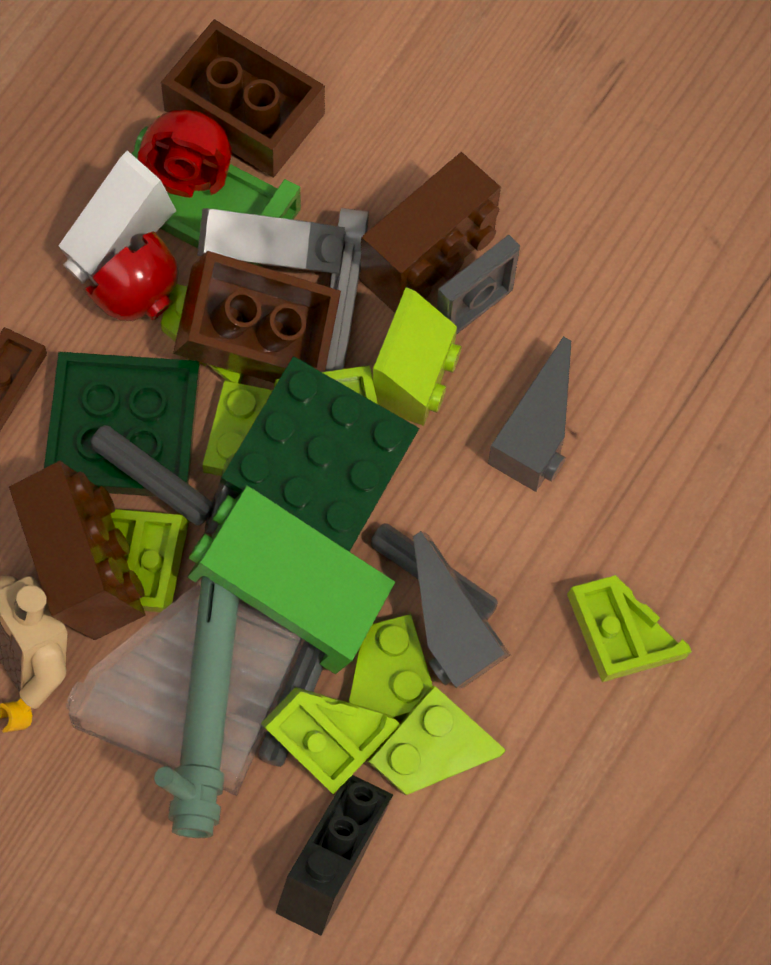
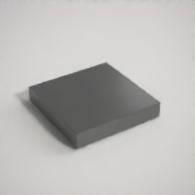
M507 235L438 289L436 309L457 326L456 335L513 291L520 245L510 235Z

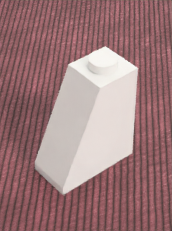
M128 150L120 157L59 244L60 249L68 259L63 264L64 267L82 284L90 279L95 285H98L92 277L110 259L126 246L130 251L140 249L145 244L142 236L152 231L156 232L176 212L161 180Z

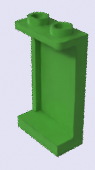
M148 126L142 129L136 139L134 151L132 152L135 158H138V151ZM230 164L225 185L216 194L211 195L210 190L194 191L192 198H186L168 193L176 212L160 229L198 248L203 208L294 220L301 210L300 186L284 179L279 188H276Z
M248 485L236 499L227 495L212 518L213 521L219 524L214 534L210 537L204 533L188 558L195 562V565L187 578L195 583L201 576L214 581L324 652L325 655L319 664L332 673L337 674L353 661L395 581Z

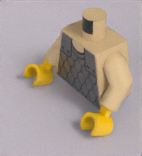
M0 575V662L18 689L21 697L18 701L0 703V718L9 717L7 726L2 730L3 733L27 729L31 725L33 717L31 708H39L61 684L67 671L66 651L68 633L64 623L51 617L45 592L32 576H27L18 581L13 576Z

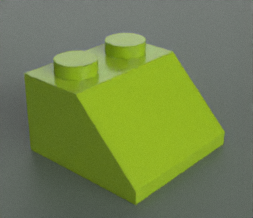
M409 288L404 290L374 365L373 384L378 405L405 420L424 426L429 412L438 413L441 407L446 386L440 383L445 370L454 372L462 346L455 344L457 326L415 290Z

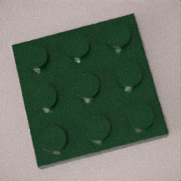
M59 352L44 468L61 461L77 473L83 472L90 482L98 487L103 486L108 493L156 496L93 450L90 442L91 438L100 427L107 425L189 484L200 362L194 360Z
M293 356L222 475L220 483L239 494L248 485L350 552L420 428Z

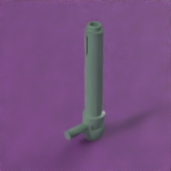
M202 576L180 765L174 770L166 766L161 767L154 776V781L159 787L174 795V800L170 802L168 819L173 822L172 833L188 838H210L213 836L214 826L220 822L221 806L216 804L217 796L223 794L225 776L220 771L239 605V598L205 576Z

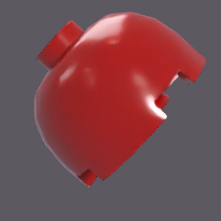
M173 110L162 114L148 127L143 136L137 159L161 180L168 193L192 198L194 191L210 190L211 195H213L225 185L232 149L225 130L211 117L193 110Z
M154 231L142 236V240L146 245L137 251H130L127 246L122 249L92 277L98 285H90L85 288L84 291L107 315L120 321H135L145 315H148L151 320H155L173 304L168 296L177 285L179 274L177 263L169 248Z

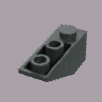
M354 775L339 788L289 872L276 914L322 936L339 906L390 804L393 794Z

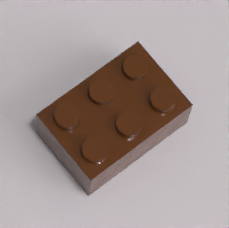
M215 19L161 81L165 112L193 110L211 117L225 130L232 153L273 178L325 114V85Z
M460 152L361 237L360 281L394 313H396L405 288L415 290L426 299L436 282L442 277L445 279L451 278L461 268L467 255L474 249L477 251L483 250L495 237L496 218L500 210L498 205L501 186L464 153Z
M207 251L191 268L173 354L275 383L276 379H280L293 356L315 369L325 372L341 291Z
M61 461L9 486L42 590L47 598L46 602L51 617L93 640H97L146 616L140 598L145 595L144 588L136 573L129 569L126 555L130 553L129 545L123 533L118 528H115L111 513L115 512V506L110 494L103 486H96L88 480L83 472L77 473Z

